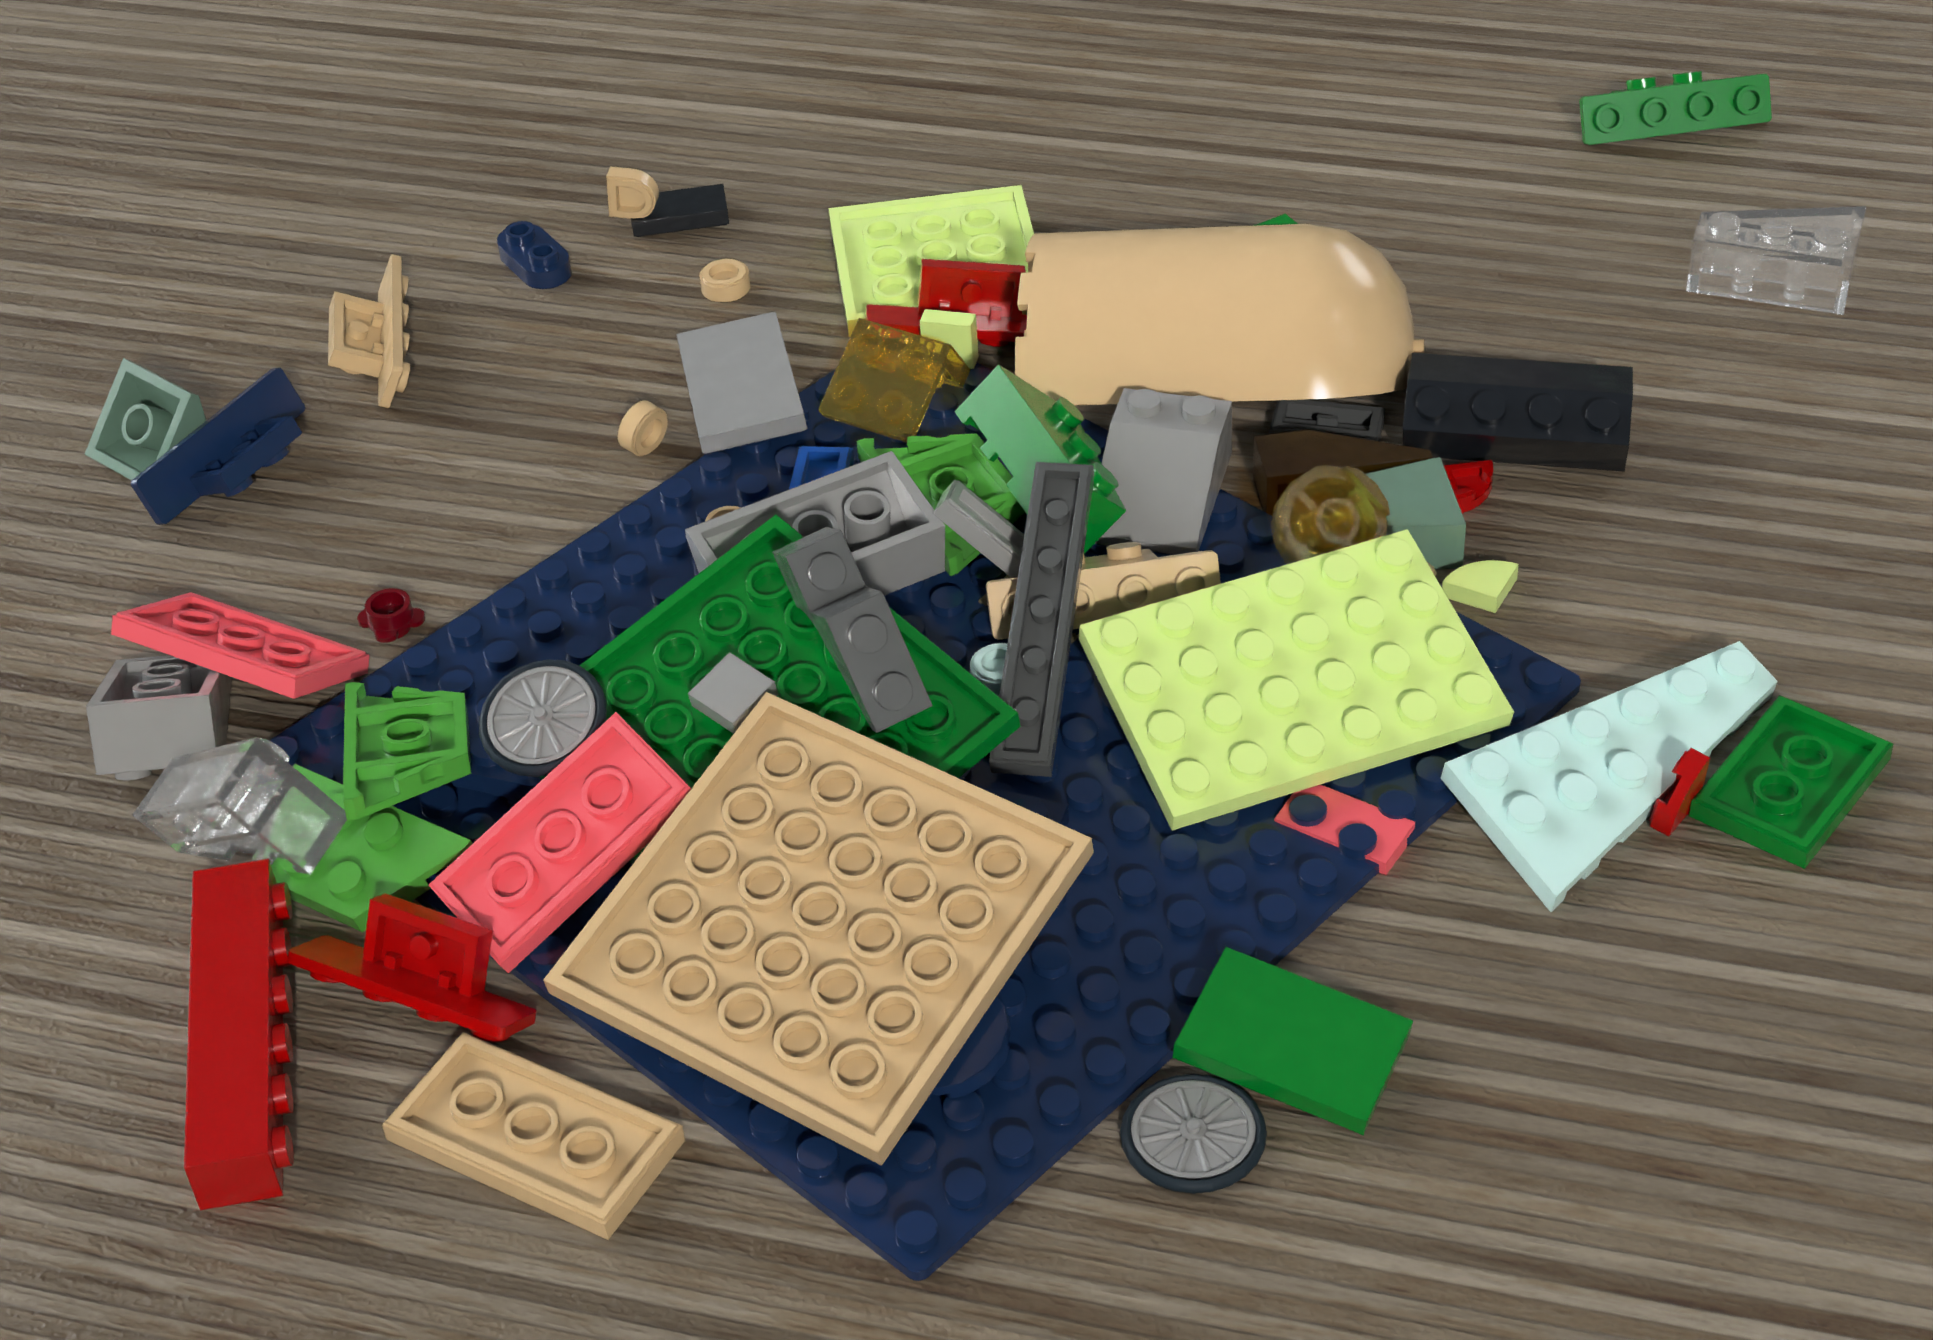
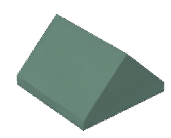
M123 358L85 455L133 480L206 421L199 396L147 368Z

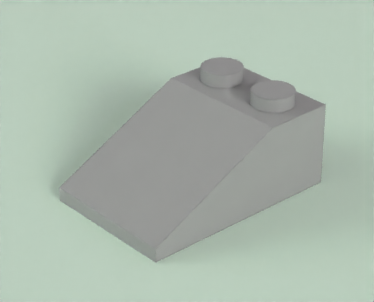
M1123 389L1110 423L1101 464L1118 481L1119 486L1115 490L1126 512L1095 544L1109 546L1125 542L1141 543V549H1150L1152 552L1174 555L1199 552L1232 454V401L1211 399L1201 395L1185 396L1160 393L1150 389Z
M171 655L116 660L86 705L96 775L115 774V779L128 781L151 775V770L175 768V772L180 775L199 774L210 770L212 764L219 763L226 748L232 677Z

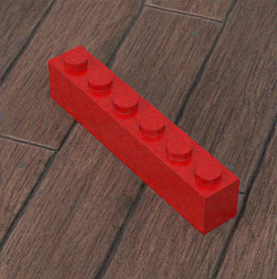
M269 859L193 871L184 1169L200 1211L283 1196V1168L293 1166L294 1164L291 1133L287 1125L283 1126V1115L293 1113L294 1109L291 1082L288 1074H283V1064L293 1062V1045L290 1029L287 1023H283V1014L293 1012L290 982L286 974L283 975V967L291 966L287 961L289 949L292 946L289 932L286 927L283 928V921L292 919L293 913L288 885L286 882L276 883Z

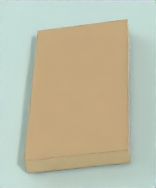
M462 1032L382 1124L386 1140L607 1240L610 1239L685 1142L682 1125L465 1032Z

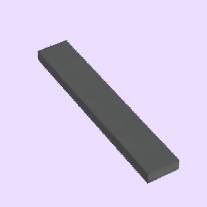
M1036 462L999 695L1002 700L1018 712L1021 727L990 752L989 764L991 773L1052 777L1095 477L1093 465Z

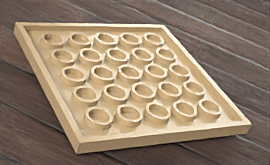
M766 692L543 981L549 994L882 1166L1093 855L1092 838Z

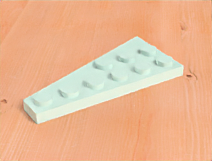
M1738 641L1445 762L1441 780L1548 910L1552 912L1565 899L1567 891L1581 878L1585 880L1599 866L1601 858L1618 842L1623 843L1652 814L1656 800L1660 799L1663 801L1673 789L1677 774L1671 771L1684 752L1693 748L1710 757L1712 750L1727 735L1732 736L1772 697L1778 681Z

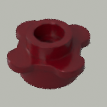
M389 588L372 594L365 603V609L358 614L357 620L360 627L369 628L374 632L375 639L378 642L389 643L405 636L411 628L421 626L425 621V614L422 609L412 607L410 597L405 591Z

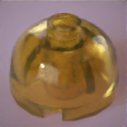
M1327 465L1316 466L1290 482L1274 505L1271 522L1275 547L1286 565L1386 536L1388 528L1386 516L1390 515L1388 501L1376 482L1359 469L1349 466L1343 468L1335 466L1326 467Z

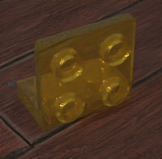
M859 318L819 406V412L826 418L907 443V437L916 436L936 388H941L943 383L963 388L970 369L951 344Z

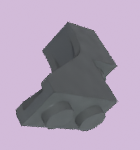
M825 527L772 552L796 607L804 611L816 627L867 723L874 732L878 733L933 706L883 592L866 587L841 530Z

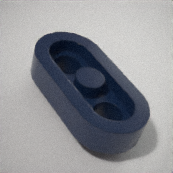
M518 221L508 225L498 235L497 244L501 261L529 287L551 289L564 284L571 277L572 271L568 252L541 227L527 221Z

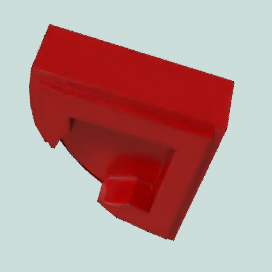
M1492 460L1444 465L1462 513L1478 507L1488 498L1493 483L1494 468Z
M1693 748L1684 752L1671 771L1677 774L1673 789L1663 801L1660 799L1656 800L1649 820L1651 828L1669 837L1689 814L1692 799L1704 786L1710 757Z

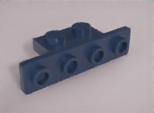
M281 368L270 369L131 481V487L157 525L169 523L200 496L224 493L226 497H231L239 494L254 482L252 474L261 467H268L277 463L289 453L287 446L302 434L294 419L305 411V405Z

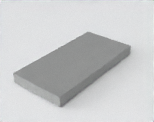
M776 311L676 334L702 453L716 452L802 432L807 429L802 404Z

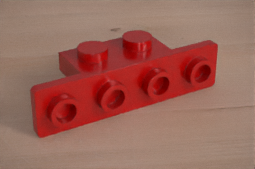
M922 259L918 307L869 304L866 306L867 332L876 333L878 337L887 340H901L906 338L907 335L921 336L920 319L925 309L976 314L977 338L980 343L993 347L1006 346L1009 342H1015L1016 337H1024V330L1027 328V315L1022 314V311H1019L1017 306L1021 273L1026 272L1025 266Z
M386 893L370 899L364 948L329 935H322L289 949L287 962L310 971V976L315 980L327 983L341 982L363 990V995L370 1000L396 1002L415 1009L416 1014L423 1019L435 1022L449 1021L471 1029V1034L481 1040L491 1042L504 1041L513 1034L535 1024L537 1013L535 1008L485 991L493 930Z

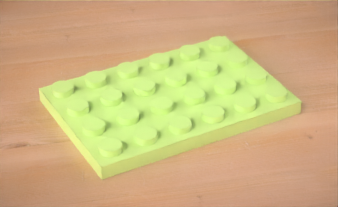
M1408 529L1081 624L1079 628V641L1172 831L1510 726L1514 714L1511 705Z

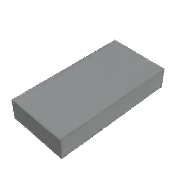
M954 479L942 493L933 514L1011 578L1018 577L1024 534L959 480L956 481Z

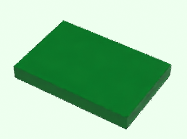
M1779 695L1692 799L1689 817L1805 869L1889 762L1894 744Z
M1225 947L1174 1044L1172 1058L1364 1136L1410 1036L1413 1020Z

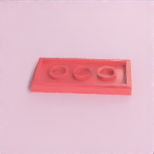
M192 592L112 615L111 635L292 699L368 674L370 655L366 654L365 651Z
M615 712L428 885L458 919L493 930L490 955L509 974L653 839L691 788Z

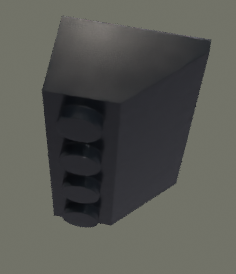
M1412 353L1403 420V446L1430 450L1433 458L1440 457L1441 459L1492 460L1495 463L1625 472L1631 428L1633 367Z

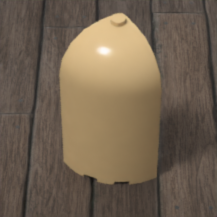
M1310 224L1035 233L1029 240L1025 251L1028 272L1021 273L1017 306L1019 311L1027 310V328L1024 330V337L1015 338V375L1055 401L1059 397H1063L1073 405L1118 404L1124 388L1135 390L1150 389L1160 393L1185 396L1201 395L1211 399L1232 402L1329 399L1376 395L1406 389L1412 353H1425L1424 339H1414V324L1405 285L1382 252L1347 230Z

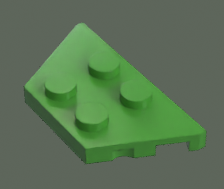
M954 434L942 438L907 437L908 447L875 449L874 438H864L856 441L858 459L861 462L892 451L934 510L942 493L955 479L964 484L1011 524L1016 522L1025 513L1006 485L1013 476L998 458L994 462L987 459L980 449L984 442L978 434ZM945 524V570L949 576H953L965 568L980 552Z
M345 683L343 803L347 821L360 819L471 774L469 720L465 693L449 691L425 692L418 688L396 686L392 691L393 698L366 696L364 683Z
M294 764L289 771L266 859L270 861L276 883H287L292 900L360 932H364L367 927L370 899L386 893L411 902L431 889L426 879L450 865L473 843L470 839L394 806L387 807L357 820L347 821L343 803V784Z

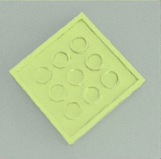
M1022 185L828 208L849 337L862 335L869 337L877 336L876 333L867 332L866 306L869 304L918 307L922 259L1023 265L1026 272H1028L1025 251L1034 232ZM1027 310L1022 311V314L1027 315Z

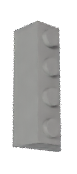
M892 451L685 529L686 539L699 573L775 514L803 537L825 527L841 530L866 587L881 591L884 595L945 572V524L933 514V507Z

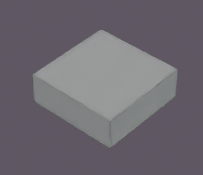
M729 652L688 692V696L694 708L734 734L766 692L777 696L778 691L775 681Z

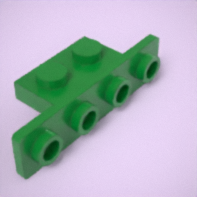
M1702 71L1673 74L1672 84L1657 86L1656 77L1626 80L1627 89L1583 96L1579 101L1582 140L1585 145L1769 122L1772 119L1770 82L1767 74L1702 80Z

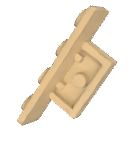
M393 254L390 256L378 290V302L334 291L329 306L328 366L340 368L350 374H365L377 377L378 406L390 408L395 391L404 392L410 372V363L404 362L410 335L403 332L409 313V305L403 303L409 278L402 275L401 256Z
M1139 542L1109 545L1106 547V555L1084 557L1083 554L1073 629L1080 628L1081 624L1221 584L1218 555L1213 550L1157 557L1150 549H1141V543ZM1018 577L991 580L986 583L991 632L997 640L1009 637Z

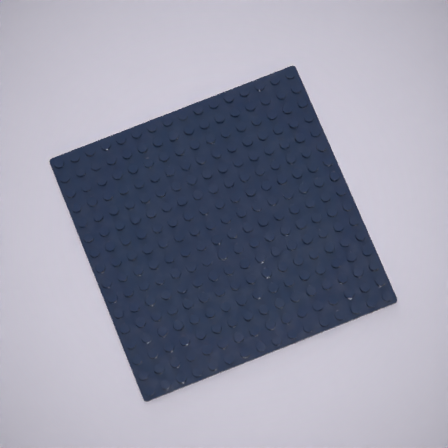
M907 335L906 338L901 340L882 338L799 393L807 425L805 431L705 454L369 676L363 678L359 683H364L366 696L393 698L392 691L396 686L418 688L425 692L449 691L465 693L470 738L479 725V718L485 700L502 678L519 667L549 659L564 660L581 665L698 575L699 572L686 539L685 529L705 522L708 514L723 506H738L742 508L789 490L799 447L853 448L855 465L861 463L858 459L856 441L864 438H874L875 449L908 447L907 437L942 438L954 434H978L985 443L987 439L983 433L970 424H963L956 415L955 410L993 370L977 362L974 369L923 364L921 336ZM1084 418L1081 426L1085 433L1100 447L1101 453L1098 455V458L1102 463L1109 431ZM998 457V460H999V461L1003 464V466L1008 470V468L1005 466V464H1004L1003 461L1000 459V457ZM1220 489L1199 551L1213 550L1218 555L1220 582L1222 584L1337 549ZM1026 512L1012 524L1023 534H1025L1027 522ZM1094 544L1084 554V557L1106 555L1107 545ZM1153 552L1157 557H1163V556L1174 555V554H1166V553ZM982 553L958 574L949 576L945 570V572L884 595L888 606L969 673L970 660L979 649L995 643H1008V638L997 640L993 637L988 606L978 602L986 594V583L988 581L1004 579L1007 574ZM1456 612L1514 711L1510 726L1321 785L1377 806L1379 811L1388 818H1407L1415 821V829L1407 838L1408 847L1459 801L1441 780L1445 762L1549 720L1579 693L1581 679L1576 673ZM1079 628L1073 629L1072 633H1076V635H1078ZM1079 637L1070 645L1052 777L991 773L989 764L990 753H988L959 779L977 786L1067 803L1069 807V823L1067 827L1091 837L1094 853L997 995L1006 1008L1011 1026L1008 1041L1010 1050L1005 1064L989 1083L967 1096L949 1099L947 1094L939 1096L930 1095L932 1100L925 1101L882 1166L549 994L543 979L632 866L630 862L623 866L510 972L905 1276L915 1281L925 1280L1172 1059L1174 1044L1225 947L1275 966L1379 873V864L1365 859V855L1371 853L1377 845V834L1368 825L1355 823L1345 826L1339 833L1338 848L1275 822L1274 818L1292 794L1172 831L1085 654ZM345 691L251 752L246 757L248 771L281 797L284 794L289 771L294 764L343 784ZM450 782L392 806L470 839L474 843L520 800L454 787L453 782ZM1301 795L1291 801L1289 815L1292 821L1300 826H1315L1326 818L1327 805L1318 796ZM448 866L426 879L427 883L430 884ZM432 889L415 898L424 907L456 917Z

